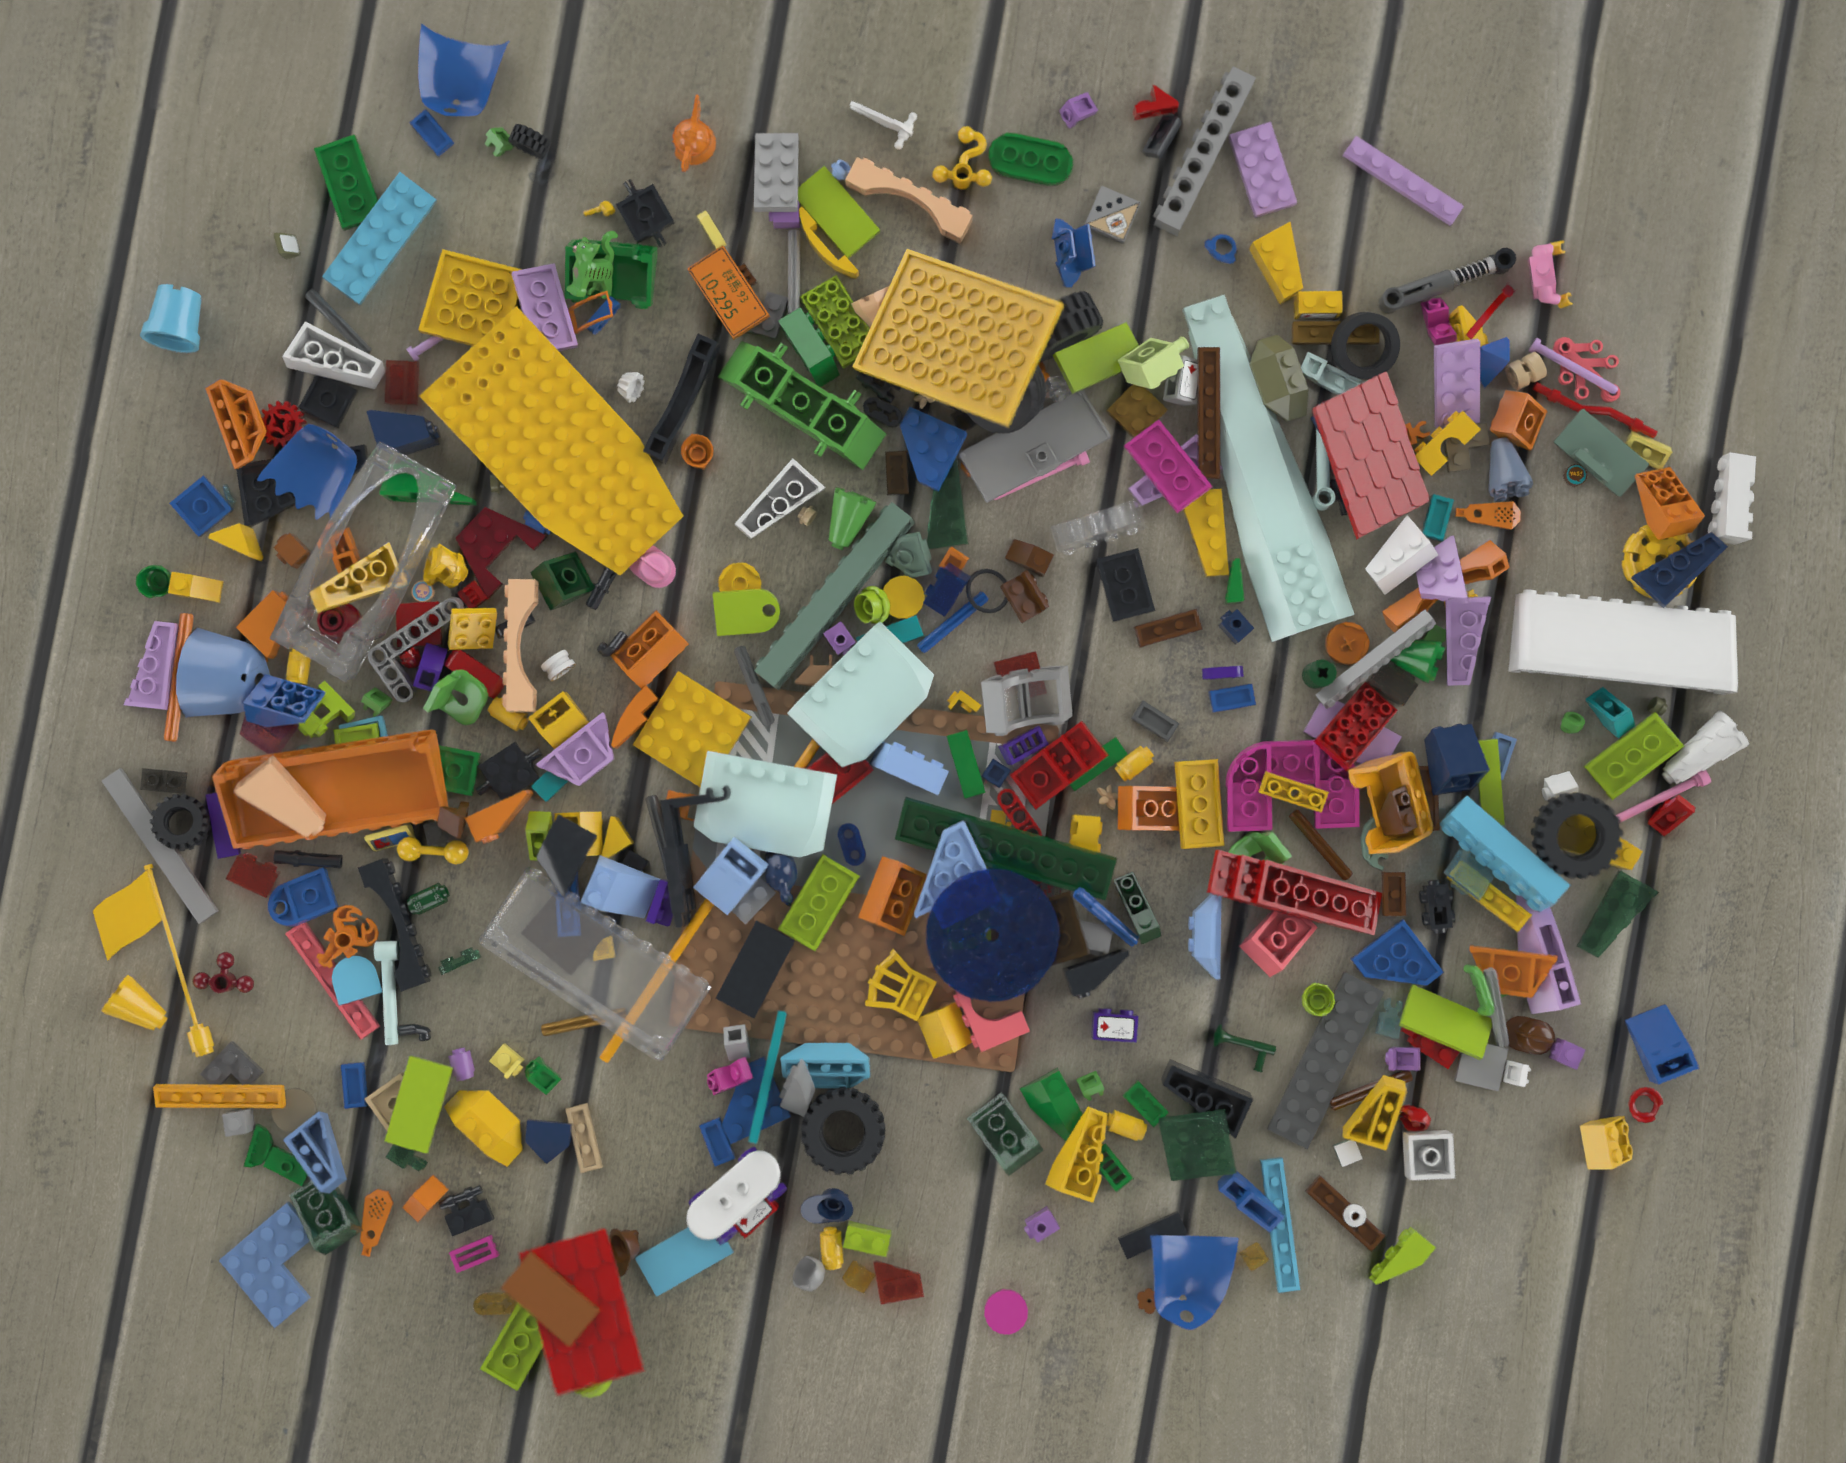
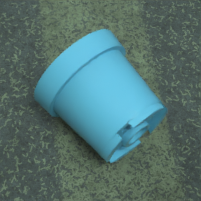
M170 284L159 285L148 321L144 322L140 337L146 342L163 349L184 353L197 352L200 344L198 327L202 303L201 295L185 287L176 290Z

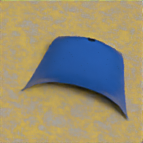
M421 24L418 81L423 104L445 116H476L480 114L488 102L499 65L510 41L492 46L471 44L447 38ZM459 100L460 105L453 104V101ZM452 108L456 109L457 112L449 113L445 112L444 109Z
M1189 1235L1150 1236L1154 1265V1301L1157 1312L1166 1320L1184 1329L1193 1330L1200 1327L1212 1318L1227 1293L1234 1269L1239 1238ZM1185 1295L1187 1299L1180 1300L1179 1297ZM1184 1310L1191 1312L1194 1317L1193 1321H1183L1180 1313Z

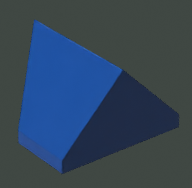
M1507 337L1480 347V382L1484 389L1510 362V340Z

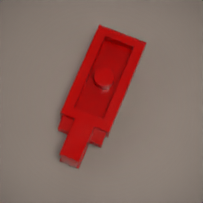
M1404 1027L1400 1028L1402 1032L1410 1036L1407 1041L1411 1046L1420 1048V1052L1446 1069L1450 1068L1459 1054V1051Z

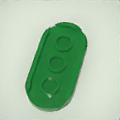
M1004 133L992 141L988 151V160L992 169L997 174L1008 178L1056 186L1065 182L1073 169V157L1068 149L1059 142L1017 133Z

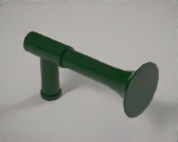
M1221 1024L1217 1027L1214 1035V1047L1226 1042L1259 1051L1255 1066L1253 1067V1070L1257 1072H1263L1262 1069L1266 1055H1274L1276 1052V1046L1228 1034L1222 1029Z

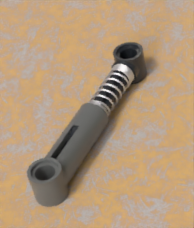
M1501 248L1495 254L1484 258L1483 261L1473 262L1472 265L1467 264L1466 267L1456 268L1455 271L1447 269L1398 287L1388 288L1379 298V308L1384 313H1394L1403 307L1452 291L1461 282L1465 284L1467 280L1469 282L1473 278L1476 280L1478 276L1482 278L1484 274L1486 276L1493 273L1504 274L1515 264L1516 254L1510 248ZM1498 258H1504L1507 264L1502 265ZM1387 296L1393 297L1396 304L1388 303Z

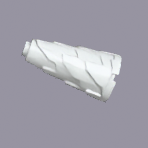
M1718 711L1666 763L1662 776L1669 784L1673 782L1678 784L1702 770L1705 771L1718 761H1723L1739 750L1744 749L1749 745V742L1743 732L1737 730V725L1724 712Z

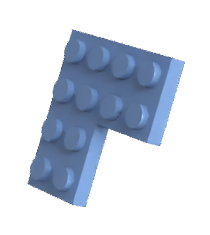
M290 1202L282 1206L219 1260L274 1328L311 1298L283 1264L317 1236Z

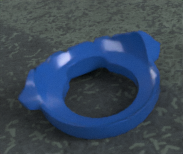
M1220 234L1214 236L1211 240L1205 241L1204 246L1214 259L1228 264L1236 262L1237 246L1230 236ZM1219 239L1228 240L1232 245L1231 252L1221 255L1216 251V242Z

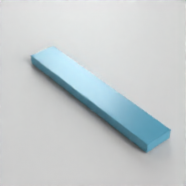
M1283 1158L1260 1160L1264 1195L1284 1215V1219L1270 1232L1278 1293L1300 1290Z

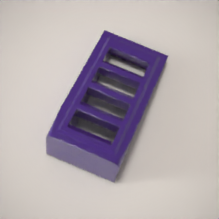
M1038 725L999 745L998 748L1007 765H1013L1049 744ZM1032 734H1035L1039 742L1038 745L1035 744L1031 736ZM1025 738H1027V740H1028V742H1029V744H1030V746H1031L1030 749H1028V747H1027V745H1026V743H1025V741H1024ZM1019 742L1023 753H1020L1016 743ZM1009 747H1011L1015 757L1012 756Z

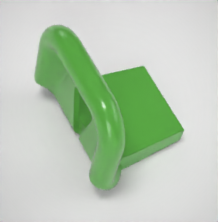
M455 670L435 684L423 709L431 712L439 708L460 724L471 725L476 722L488 699V692L485 685L465 670ZM453 689L467 696L468 702L466 705L460 704L452 695Z
M1251 831L1238 840L1229 850V853L1249 857L1264 851L1267 855L1264 860L1283 865L1285 861L1292 857L1274 832L1261 834L1258 831Z
M1466 964L1463 969L1464 972L1470 974L1473 986L1476 988L1475 992L1480 1004L1478 1013L1484 1016H1491L1494 1013V1003L1484 974L1479 967Z

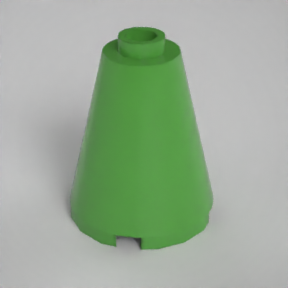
M835 488L828 539L832 542V547L843 550L844 547L851 545L874 509L876 501L852 491L847 493L843 488Z

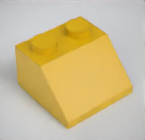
M602 811L554 813L555 820L558 815H561L596 834L597 839L586 856L602 855Z

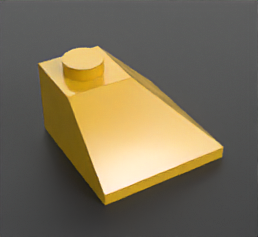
M1463 305L1458 306L1449 314V324L1457 334L1456 342L1471 340L1466 334L1477 322ZM1481 327L1473 337V339L1480 341V347L1488 344L1487 335L1483 333V328Z

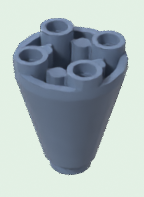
M1509 438L1494 440L1491 443L1492 447L1490 449L1488 489L1490 496L1494 497L1496 502L1504 501L1508 497L1515 495L1517 497L1527 496L1530 493L1529 489L1534 484L1516 449L1509 441Z

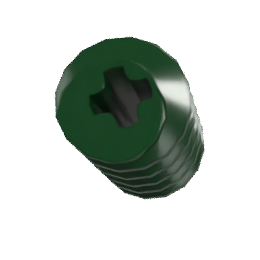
M1324 659L1307 664L1302 671L1303 682L1313 689L1329 686L1337 676L1335 665Z

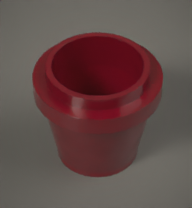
M348 603L320 612L317 616V625L321 635L328 642L336 645H346L355 641L361 634L363 618L360 611L354 605ZM334 617L338 619L336 625H332L331 620Z

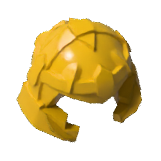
M440 543L430 549L423 574V581L428 586H432L439 581L444 586L453 588L465 580L468 575V569L460 553L452 552Z

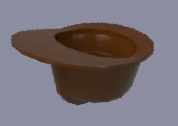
M1516 1016L1506 1022L1509 1038L1508 1046L1517 1051L1542 1055L1547 1053L1555 1042L1553 1028L1542 1020L1526 1016Z
M613 1228L610 1231L609 1240L619 1277L626 1274L630 1261L640 1252L639 1232L637 1230L620 1231L617 1228Z

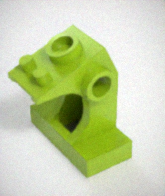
M325 680L318 685L319 690L325 691L324 697L306 721L298 723L299 726L297 727L305 736L309 735L311 738H319L328 730L326 725L338 716H341L347 723L355 718V711ZM324 705L330 713L320 720L314 712Z

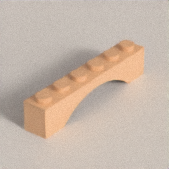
M856 158L845 179L846 187L864 196L893 194L912 200L930 214L937 224L941 235L961 244L972 223L973 215L970 214L968 209L961 206L957 208L951 205L948 199L933 196L930 190L914 186L907 178L902 177L900 179L894 176V173L887 168L880 169L874 166L875 164L867 158Z
M508 579V585H505V598H508V607L504 609L505 620H508L507 628L504 629V641L507 642V650H504L503 660L504 663H507V672L503 673V684L506 685V694H503V707H506L508 712H536L537 690L530 683L524 671L520 652L521 635L525 623L531 612L538 605L539 582L535 579Z

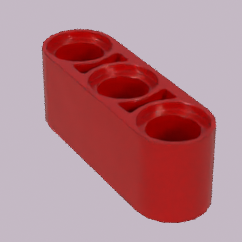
M462 649L453 650L444 662V665L450 670H465L481 681L487 689L488 696L493 699L499 695L505 686L501 676Z
M1010 789L1001 790L997 795V802L1016 829L1023 831L1034 828L1038 835L1042 836L1040 828L1016 793ZM1005 792H1009L1013 796V801L1009 805H1004L1001 802V795ZM1018 810L1025 813V820L1021 823H1017L1013 819L1014 813Z

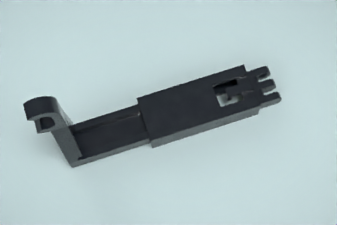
M728 785L722 788V797H715L713 795L714 790L710 787L706 789V794L660 800L667 846L663 848L671 911L677 928L687 926L692 919L691 910L696 909L688 844H684L679 807L726 801L731 795Z

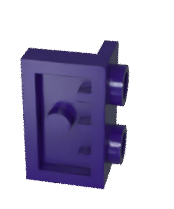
M660 879L646 922L658 923L669 927L673 914L671 911L668 881Z

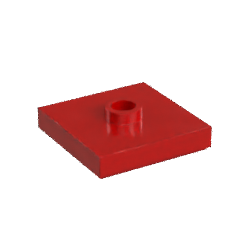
M440 602L395 604L396 631H399L440 604ZM430 614L429 621L433 625H438L439 618L435 614ZM412 626L411 633L415 637H419L421 630L417 626ZM440 627L414 644L413 647L425 646L426 643L442 645V628ZM397 638V647L400 648L403 646V643Z

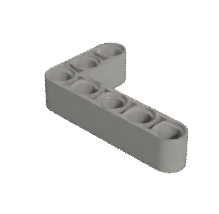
M451 597L444 600L369 650L368 660L397 701L407 702L416 695L417 688L413 686L414 682L396 656L450 621L451 612L447 609L449 602L455 603L457 609H464V604L459 598ZM430 614L438 616V625L430 623ZM412 626L420 628L421 634L419 637H415L411 633ZM394 638H399L402 641L403 646L401 649L393 645ZM376 650H381L384 653L383 661L375 657ZM389 668L396 670V679L388 676ZM401 686L409 689L410 695L408 697L401 694Z

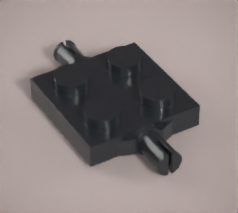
M631 179L628 180V183L625 181L623 184L629 195L615 205L637 244L647 238L654 237L659 248L663 247L660 240L665 246L667 242L661 232L675 222L654 184L637 190Z
M514 742L480 764L478 767L485 775L486 782L476 788L477 792L480 791L478 794L482 796L492 789L503 801L539 779L540 777L534 769L533 761L543 754L540 752L535 756L533 755L539 752L540 749L537 747L531 753L526 754Z

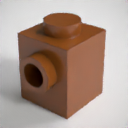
M291 533L282 535L277 540L278 544L273 547L278 552L276 556L282 563H288L296 569L313 555L301 540Z

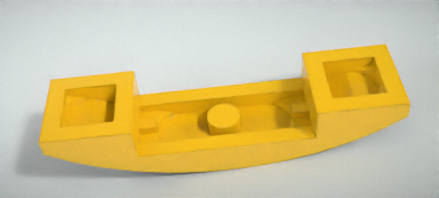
M803 207L799 208L804 233L818 256L837 272L857 279L859 277L858 269L845 255L839 260L836 259L815 235L814 231L817 229L815 220Z

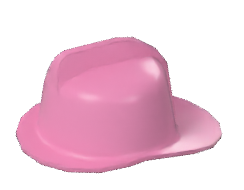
M655 546L650 547L629 567L636 576L654 588L668 586L676 574L674 562Z

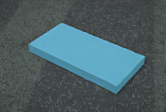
M687 1227L636 1256L635 1259L657 1297L731 1255L734 1251L729 1242L719 1245L716 1238L711 1240L701 1239L695 1236Z

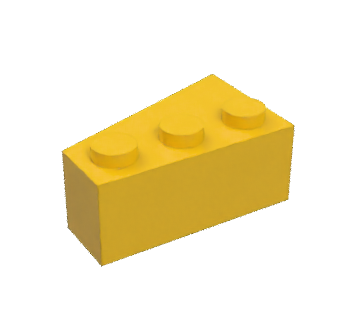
M1071 815L1069 844L1100 853L1101 844L1098 843L1099 835L1102 834L1101 817Z
M1383 1075L1342 1127L1343 1138L1387 1150L1407 1092L1405 1081Z

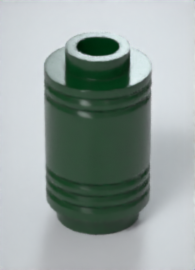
M436 883L410 895V898L407 899V905L413 915H421L447 903L450 894L445 885Z

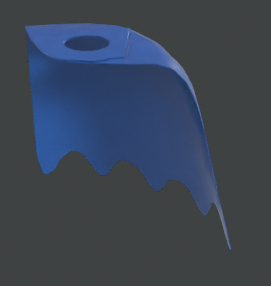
M308 424L288 441L263 469L257 481L269 478L275 479V494L277 496L286 492H292L295 496L297 509L306 505H313L315 507L316 520L329 512V525H331L355 472L357 456L350 447L329 431ZM327 434L335 438L337 442L328 437ZM332 443L336 445L338 449H334L332 447Z

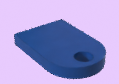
M324 867L279 885L273 890L268 900V911L272 919L288 927L303 924L337 910L339 907L327 869ZM280 903H284V912L281 914H277V905Z

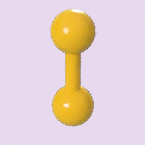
M405 837L397 845V853L405 861H414L421 854L444 856L449 863L457 865L463 863L469 854L467 845L460 840L450 841L445 847L422 846L418 839Z

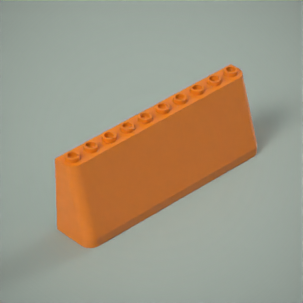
M423 730L233 759L223 763L212 775L233 849L242 848L246 850L262 844L263 846H271L276 842L282 841L284 843H292L302 838L312 840L323 835L333 837L343 832L353 834L363 829L374 831L383 826L399 827L403 823L419 824L430 819L438 821L440 807H449L438 738L435 730ZM274 755L326 813L325 823L323 824L324 828L316 835L311 833L308 837H305L238 796L234 792L238 782Z

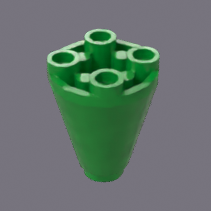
M1415 640L1409 647L1403 649L1398 656L1390 659V662L1429 684L1430 680L1434 681L1436 679L1439 668L1435 667L1437 659L1442 660L1446 647L1442 646L1441 641Z

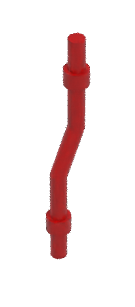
M1538 382L1533 386L1532 390L1546 396L1547 400L1553 403L1558 402L1577 413L1584 409L1592 415L1610 416L1629 426L1630 430L1636 433L1641 432L1653 439L1658 433L1657 430L1643 424L1644 421L1636 417L1633 419L1612 407L1581 405L1562 395L1561 391L1555 388L1550 389Z

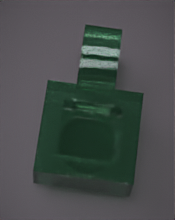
M395 1144L392 1145L385 1157L402 1169L410 1165L419 1172L421 1169L424 1170L428 1164L423 1158L414 1155L415 1150Z

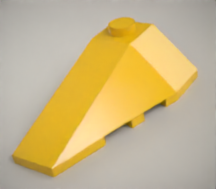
M1087 1107L1053 1162L1045 1183L1046 1185L1059 1192L1092 1203L1094 1202L1101 1183L1099 1169L1100 1162H1103L1101 1147L1102 1142L1105 1140L1107 1113Z

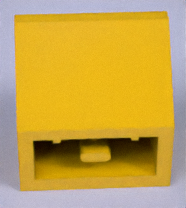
M564 691L528 717L542 737L554 749L589 723V720L570 695Z
M1625 1116L1598 1119L1580 1125L1587 1169H1614L1632 1160L1633 1149L1629 1143V1127L1625 1121Z

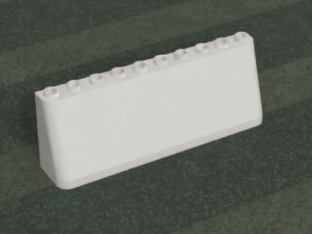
M1523 590V593L1515 596L1508 672L1544 673L1705 690L1706 692L1722 695L1737 693L1736 616L1731 615L1732 611L1718 610L1717 613H1712L1708 608H1696V611L1688 610V606L1679 605L1674 606V608H1663L1658 603H1653V606H1645V602L1631 601V604L1623 603L1622 599H1610L1607 602L1601 601V597L1589 596L1588 599H1580V595L1566 594V597H1560L1556 592H1545V595L1536 594V590Z

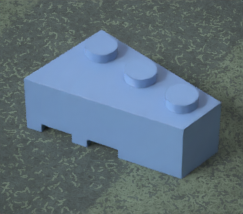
M317 1112L283 1139L320 1192L329 1194L347 1180L328 1113Z

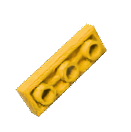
M1265 771L1258 791L1261 794L1321 813L1329 794L1326 790ZM1297 789V794L1292 796L1291 791Z

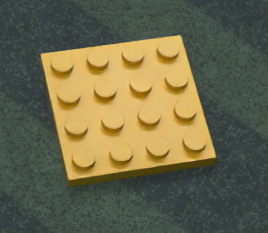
M442 249L419 325V332L474 346L508 313L518 306L519 299L513 282L512 272L522 269Z
M677 671L633 743V746L701 788L707 751L729 755L752 716L682 672Z

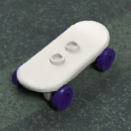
M755 1146L745 1151L738 1158V1163L710 1188L698 1192L689 1200L688 1204L690 1207L687 1212V1225L690 1231L701 1239L711 1240L716 1238L719 1245L725 1244L737 1233L733 1226L764 1198L772 1202L787 1190L783 1182L778 1184L780 1168L776 1159L765 1151H758Z

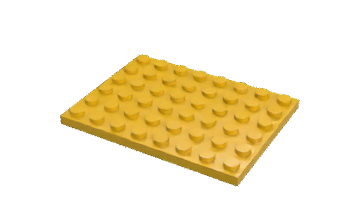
M906 249L852 367L859 372L1009 427L1064 305L1062 302Z

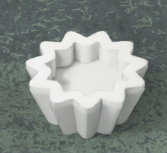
M638 372L625 373L619 379L617 391L627 402H635L636 398L640 397V392L644 390L643 384L645 383L643 375Z

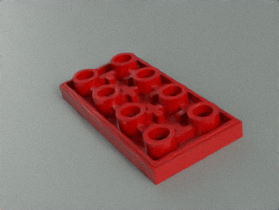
M1365 681L1313 742L1347 771L1398 710Z

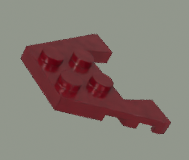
M484 507L455 539L487 597L491 598L503 585L487 569L517 536L534 551L547 536Z

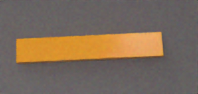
M156 1084L153 1087L155 1106L159 1108H284L286 1106L284 1085Z

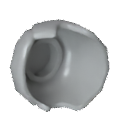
M805 1256L801 1259L794 1270V1286L808 1292L816 1290L824 1280L825 1269L822 1262L810 1256Z

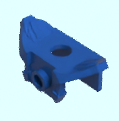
M1055 219L1052 233L1057 256L1055 264L1063 281V286L1072 288L1082 272L1096 266L1090 225L1085 224L1074 230L1072 226L1062 219Z

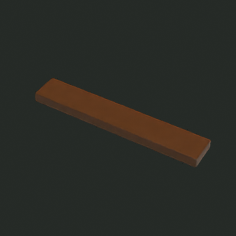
M1220 347L1197 348V467L1206 479H1220Z

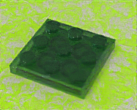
M1225 1110L1159 1118L1158 1122L1171 1181L1237 1174Z

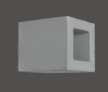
M746 1025L723 1027L724 1046L728 1060H738L744 1057L751 1058L750 1040Z
M253 1108L233 1110L222 1114L225 1137L249 1133L255 1129Z

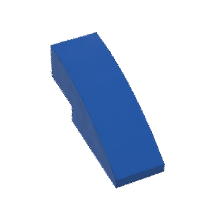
M1233 1167L1217 1181L1219 1191L1235 1202L1236 1207L1269 1233L1284 1219V1215Z

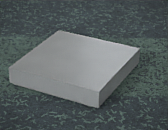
M1487 1043L1483 1059L1481 1060L1460 1052L1454 1080L1499 1091L1508 1048H1500L1499 1046Z

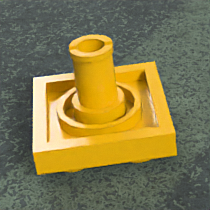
M496 608L451 609L448 638L449 650L493 649L497 619Z

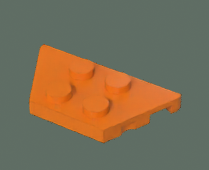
M1470 945L1469 949L1476 966L1482 972L1488 968L1496 970L1500 994L1528 998L1534 996L1558 959L1557 955Z

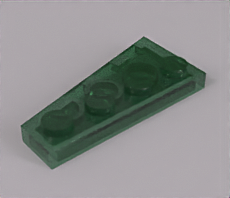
M955 458L939 492L933 489L927 529L929 550L969 544L958 458Z
M1617 871L1576 947L1599 958L1617 938V935L1631 923V920L1659 892L1630 875Z

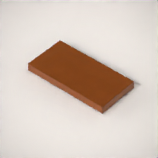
M533 1252L528 1254L501 1287L504 1292L569 1347L600 1310Z

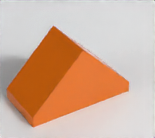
M432 1175L409 1198L402 1208L419 1222L449 1189Z

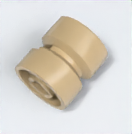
M1536 352L1522 357L1521 361L1516 360L1505 366L1507 379L1510 385L1517 391L1528 386L1530 381L1534 383L1545 378L1547 375L1545 364Z

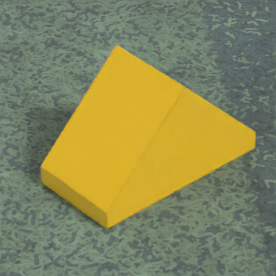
M615 816L610 817L602 856L608 859L634 844L620 819Z

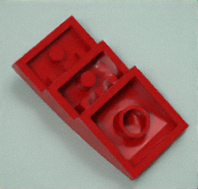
M1080 721L1011 773L1010 776L1036 810L1109 755L1085 723Z

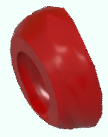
M1650 1087L1637 1089L1631 1094L1628 1101L1632 1117L1642 1123L1653 1122L1656 1119L1655 1116L1659 1107L1663 1105V1099L1659 1092ZM1645 1095L1654 1103L1653 1109L1650 1112H1639L1636 1109L1635 1101L1639 1096Z

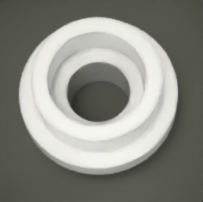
M1351 1204L1345 1208L1343 1217L1348 1225L1358 1227L1365 1222L1366 1213L1360 1205ZM1358 1212L1359 1217L1353 1220L1352 1214Z

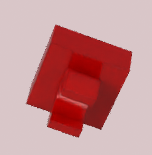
M475 580L457 593L468 608H477L489 599Z

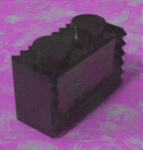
M1390 660L1389 663L1380 667L1376 673L1371 674L1365 682L1394 704L1401 707L1406 704L1419 684L1414 682L1416 678L1408 672L1401 673L1396 669L1398 666Z

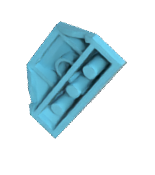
M804 1043L781 1057L782 1077L787 1079L792 1066H798L800 1059H802L806 1064L815 1088H852L864 1079L870 1078L869 1057L850 1043Z

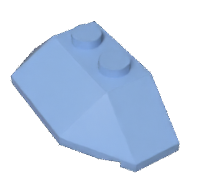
M1210 894L1192 912V917L1188 919V928L1192 930V938L1188 939V951L1192 952L1195 960L1214 979H1220L1222 897Z

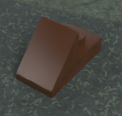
M461 801L458 808L441 806L438 827L456 838H461L467 823L465 818L468 817L470 802Z

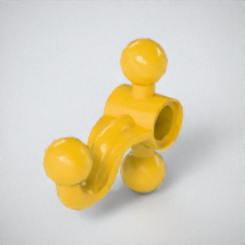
M963 126L958 131L959 140L965 144L976 140L978 146L965 151L960 157L959 164L954 167L953 171L940 165L934 168L932 176L939 183L951 179L954 186L958 189L968 188L971 181L976 182L981 187H986L992 181L991 173L985 169L972 173V169L968 165L970 158L979 156L985 151L987 146L986 139L980 132L973 131L969 126ZM960 173H964L968 177L965 179H959L957 175Z

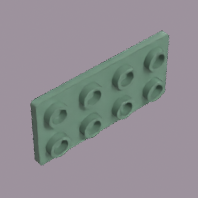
M1584 409L1579 411L1554 440V444L1578 464L1582 465L1618 497H1621L1633 484L1635 475L1642 473L1649 465L1646 460Z

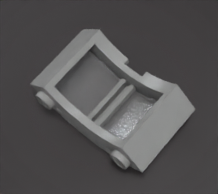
M1045 666L1032 670L1029 673L1028 669L1011 671L1009 675H1004L1002 678L1001 675H996L981 682L987 733L1004 736L1014 729L1033 724L1052 722L1054 725H1060L1073 716L1068 666Z

